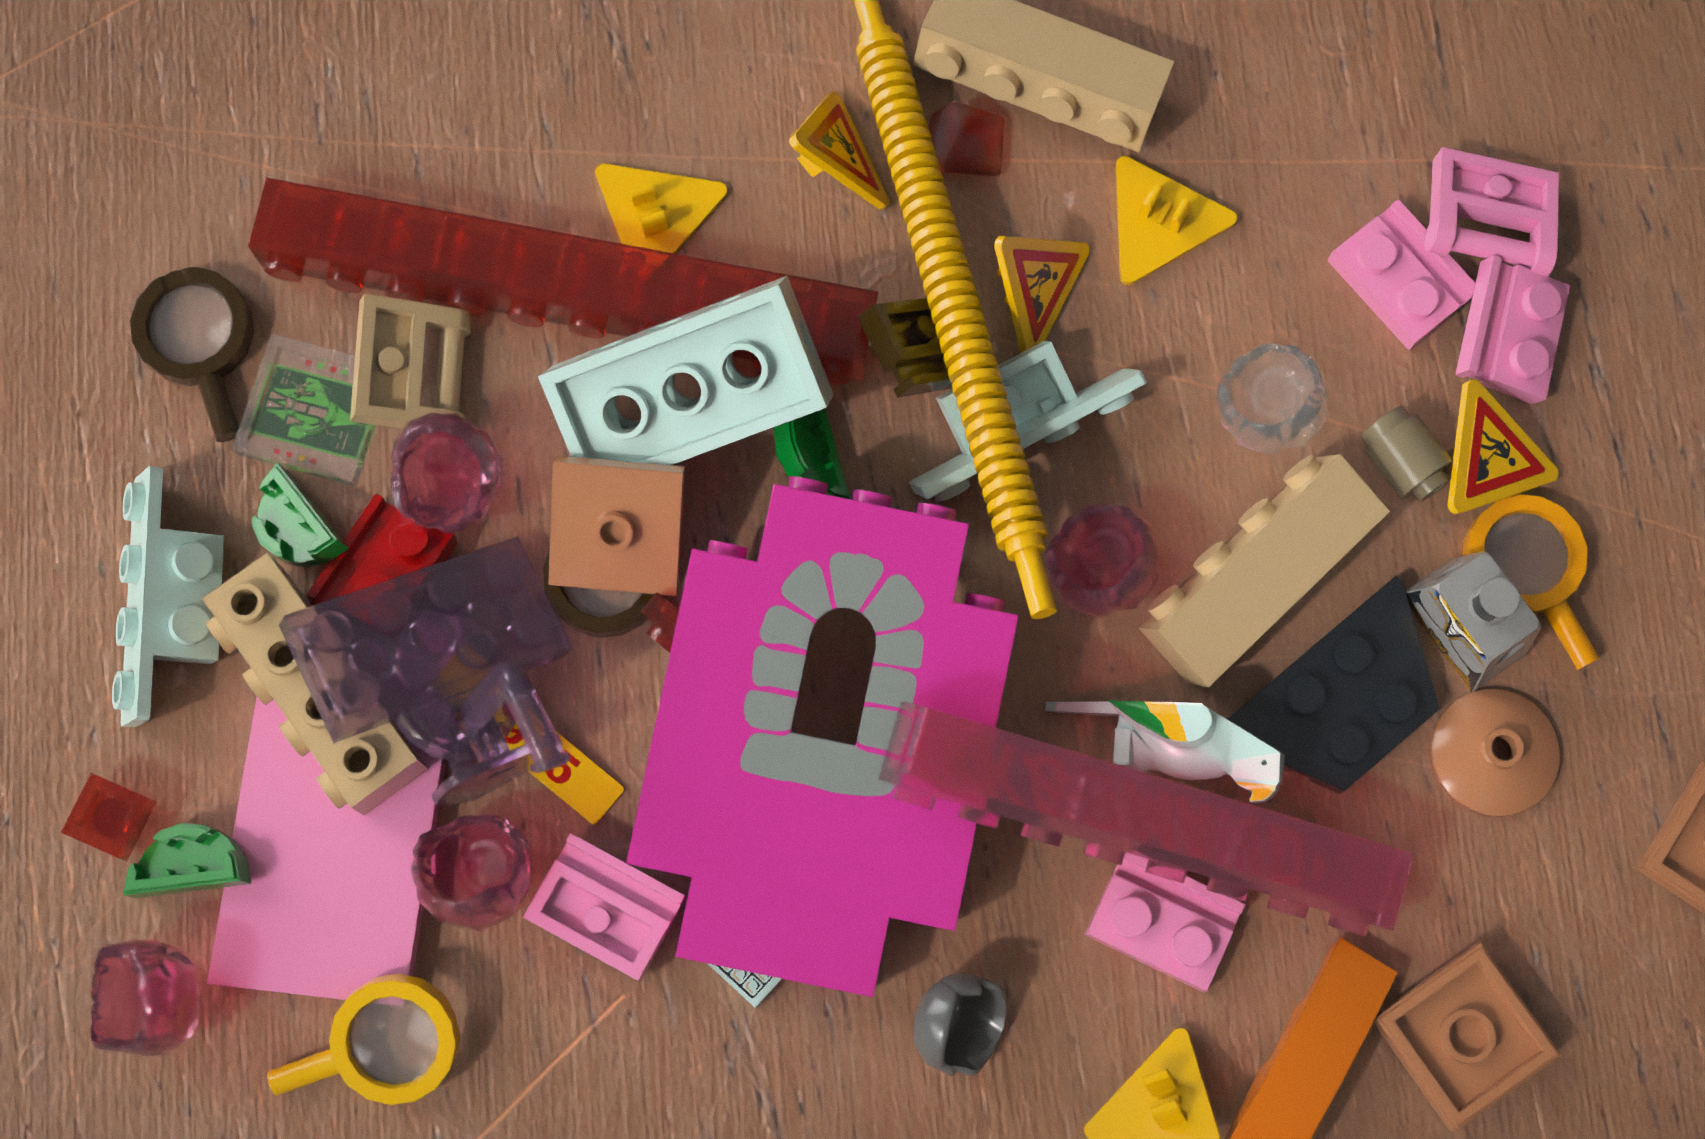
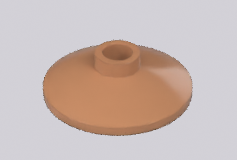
M1483 689L1460 697L1443 711L1432 732L1430 758L1438 782L1456 803L1480 815L1504 817L1528 810L1547 795L1558 774L1560 748L1552 724L1534 703L1519 694L1507 690ZM1495 738L1504 739L1509 743L1511 756L1507 761L1500 760L1493 754L1492 742Z

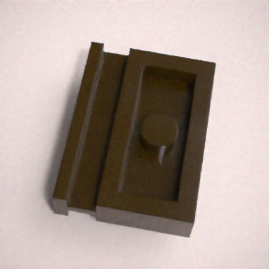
M927 298L873 304L857 317L869 340L870 349L879 360L884 372L893 371L899 383L893 389L897 398L952 389L948 368L944 362V354L940 348V339L936 334Z

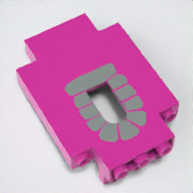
M790 476L788 487L773 484L757 562L746 560L748 548L720 541L710 540L707 551L692 549L626 864L692 877L675 957L873 997L889 918L952 931L956 929L984 790L973 734L985 738L988 757L990 758L1018 615L1003 612L1005 600L967 593L965 604L953 602L969 526L967 523L955 521L956 510L928 503H918L916 513L890 508L892 497L865 490H854L852 500L826 495L828 484L824 482ZM837 608H850L862 613L871 622L876 634V648L856 745L791 732L811 631L816 621L823 614ZM961 747H963L970 783L947 762Z

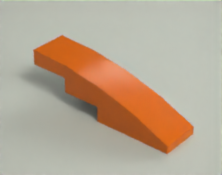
M1340 937L1330 947L1306 997L1295 1007L1270 1059L1260 1067L1225 1139H1311L1365 1040L1398 972Z

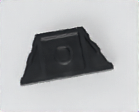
M1397 575L1227 718V720L1284 754V771H1295L1308 777L1310 782L1338 794L1346 791L1440 709L1403 582Z

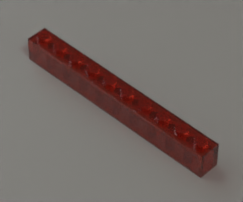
M267 177L248 248L264 268V271L268 275L280 280L300 282L302 276L325 280V283L331 288L347 293H361L362 288L365 287L386 291L385 294L390 298L421 303L423 299L445 302L447 307L466 310L472 316H481L484 310L507 314V318L512 322L528 327H542L544 321L567 325L568 330L572 333L592 339L604 338L605 333L628 337L788 276L827 379L831 384L840 385L849 383L850 379L864 381L870 346L869 340L857 317L873 304H878L879 294L878 291ZM736 350L733 352V357L752 360L751 364L761 369L759 359L752 352L747 350Z

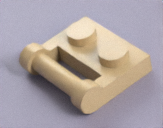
M364 294L359 301L350 422L422 431L442 438L463 436L465 415L459 412L464 337L471 334L472 314L458 308ZM425 329L433 330L439 334L434 408L420 406Z

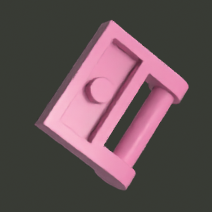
M1442 147L1433 159L1430 223L1425 236V251L1446 256L1450 251L1482 258L1496 255L1502 258L1501 262L1514 265L1519 264L1531 269V272L1549 276L1555 265L1558 251L1559 173ZM1457 217L1530 233V243L1457 227Z

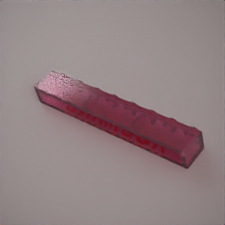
M902 701L879 775V780L897 785L894 799L931 810L934 808L937 797L961 804L957 817L997 829L1000 816L1024 822L1021 836L1060 847L1063 834L1087 841L1083 854L1119 865L1123 864L1125 853L1148 859L1145 870L1147 873L1180 883L1185 882L1187 871L1208 876L1210 878L1206 890L1246 901L1249 889L1270 895L1267 908L1304 919L1307 917L1309 907L1330 912L1328 926L1365 937L1369 924L1394 931L1414 858V853L925 706Z

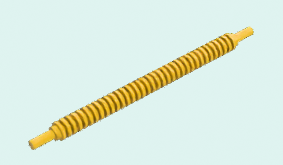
M854 0L863 31L859 36L860 43L856 48V54L860 62L862 74L864 75V82L868 89V96L872 103V110L881 141L883 142L892 180L895 183L896 194L899 197L900 208L903 211L904 222L907 225L908 236L911 239L912 250L915 253L916 264L919 267L920 278L923 281V288L927 296L929 309L931 310L932 320L935 324L936 334L940 339L939 344L944 354L945 365L948 368V376L952 383L953 394L957 398V408L961 413L960 418L963 427H965V436L969 442L971 456L974 458L973 464L975 471L978 473L979 485L983 488L982 495L984 502L987 503V513L989 518L992 519L991 527L993 533L996 534L997 548L1006 552L1009 561L1016 563L1031 618H1046L1057 612L1041 558V554L1045 551L1043 540L1048 536L1046 524L1042 522L1043 514L1041 508L1038 507L1039 500L1036 492L1033 491L1034 483L1029 476L1028 463L1025 461V453L1020 445L1021 439L1018 431H1016V422L1012 416L1010 402L1007 400L1008 395L1006 388L1003 386V378L999 371L998 361L994 356V348L992 342H990V334L986 327L985 317L981 312L982 307L980 300L977 298V290L973 284V276L969 270V263L965 255L959 229L956 226L955 215L952 213V205L948 199L947 188L944 185L940 164L936 157L935 147L932 144L927 120L924 117L920 96L916 90L912 69L908 63L902 37L895 33L891 26L885 24L879 0Z

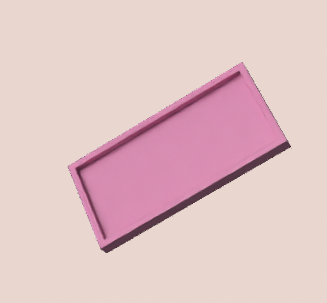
M311 606L428 769L366 815L355 811L348 804L338 809L316 780V777L325 771L310 751L304 757H301L280 730L279 725L286 721L287 718L274 700L264 705L256 697L232 836L248 859L252 884L223 888L207 984L346 1000L355 989L375 977L399 973L408 976L414 975L454 710L430 691L428 685L457 652L463 654L467 623L461 618L411 613L392 643L388 645L335 618L333 613L321 607L317 609ZM387 997L376 999L372 1003L409 1007L410 1000Z

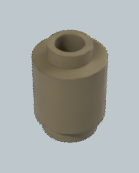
M1402 405L1382 416L1361 435L1369 446L1366 454L1402 500L1414 494L1422 502L1450 482L1451 478L1446 473V470L1453 464V459L1417 414L1410 416Z

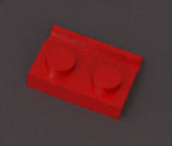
M375 494L343 540L349 549L327 563L306 596L311 606L317 609L321 607L333 613L335 618L390 645L456 547L457 540L455 532L402 506L397 508L385 502L384 497Z

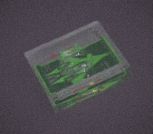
M271 334L232 450L239 456L272 465L279 463L287 469L356 487L376 425L350 422L355 356Z

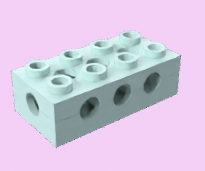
M788 276L562 361L538 376L571 457L662 465L676 464L827 408L834 395ZM736 350H747L755 354L761 363V375L751 377L740 373L734 365L733 352ZM682 372L692 375L701 387V397L688 398L682 395L675 385V373ZM618 395L629 396L638 403L641 410V420H631L619 411L617 406Z

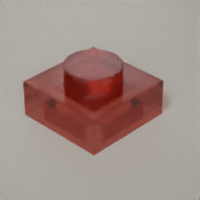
M656 592L640 612L654 623L646 633L670 653L679 608L666 597Z
M91 773L61 833L118 859L128 861L157 801Z

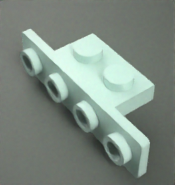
M1043 341L999 364L1003 386L1006 388L1007 400L1011 405L1012 416L1016 422V431L1019 433L1020 445L1023 449L1043 438L1046 443H1053L1068 437L1080 428L1077 420L1097 409L1103 415L1126 406L1134 400L1131 391L1147 383L1142 370L1123 368L1075 393L1051 341ZM952 389L936 397V400L962 454L909 482L914 494L925 499L934 496L937 502L950 499L968 489L970 483L967 478L977 474L973 464L974 458L969 450V442L965 436V427H963L961 422V413L957 408V398L954 396Z
M147 467L135 478L134 483L129 482L127 484L123 498L124 520L132 521L130 545H124L119 563L120 581L128 583L127 608L122 607L119 610L116 622V643L118 646H125L123 671H117L112 688V705L115 710H121V727L135 728L150 718L153 660L212 664L218 661L219 643L206 625V622L212 619L214 615L202 598L222 585L224 535L160 529L163 468Z

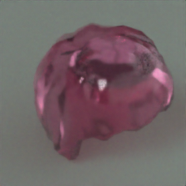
M428 413L408 421L401 435L397 437L393 444V451L391 453L393 468L390 481L393 502L404 518L412 519L418 526L430 529L437 528L441 532L448 534L464 530L485 516L490 503L500 493L503 482V457L497 452L491 436L486 431L481 430L474 421L465 420L456 413Z
M1099 503L1081 509L1077 514L1068 517L1063 522L1059 532L1050 540L1046 548L1045 563L1049 571L1050 586L1060 594L1067 607L1082 614L1101 618L1109 616L1116 611L1137 609L1158 581V550L1150 528L1143 519L1126 506Z
M483 813L455 818L450 824L421 834L412 850L414 859L410 870L416 886L418 902L437 921L442 923L460 925L482 932L513 917L515 909L525 899L530 888L532 860L528 840L522 830L511 823L510 820L496 814Z
M144 939L107 944L98 949L94 965L95 974L92 979L91 995L93 1005L90 1028L91 1041L96 1049L142 1056H163L179 1047L181 1043L192 1036L198 1025V1017L201 1013L199 1004L200 991L196 981L195 965L183 952L175 946Z

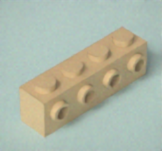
M934 0L921 26L913 66L926 70L939 78L949 79L983 92L996 100L1006 101L1038 113L1051 121L1064 123L1090 133L1108 143L1121 145L1139 152L1175 61L1016 0Z
M1341 454L1316 458L1313 455H1309L1299 461L1286 473L1283 481L1287 486L1272 501L1264 498L1242 515L1238 521L1242 529L1226 545L1223 541H1219L1198 557L1193 564V567L1197 570L1196 574L1181 588L1178 585L1169 587L1149 605L1147 610L1152 616L1138 629L1187 684L1210 687L1390 512Z
M268 552L202 598L214 615L212 619L206 622L208 629L228 654L236 649L239 650L251 667L242 674L243 678L264 705L274 700L287 718L286 721L279 725L280 730L301 757H304L310 751L325 771L316 777V780L338 809L348 804L355 811L366 815L428 769L285 569Z

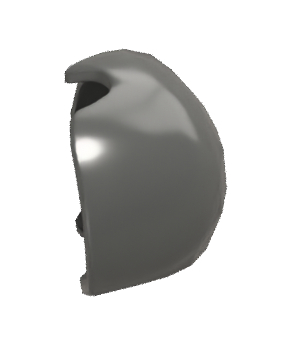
M968 973L948 975L943 977L938 983L933 984L922 996L914 1015L913 1044L928 1066L951 1076L956 1072L967 1075H976L980 1072L994 1053L1004 1030L1008 1010L1005 990L996 983Z

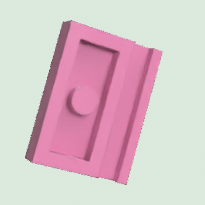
M1398 199L1380 216H1376L1336 248L1327 261L1400 342L1410 350L1455 314L1464 304L1472 300L1475 282L1449 254L1443 256L1425 251L1426 228Z
M1493 255L1480 261L1455 375L1461 378L1472 377L1479 380L1487 388L1532 405L1547 398L1570 285L1532 272L1531 269L1519 264L1512 267L1502 263L1501 257Z
M570 833L565 841L567 842L558 859H555L523 918L641 982L668 933L677 912L687 897Z
M1126 847L1119 857L1117 866L1109 879L1084 935L1201 992H1207L1234 932L1235 924L1246 904Z

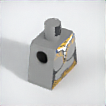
M1485 551L1452 558L1405 590L1411 611L1471 692L1523 658L1541 629L1538 618L1520 596L1515 585L1509 581L1494 559Z

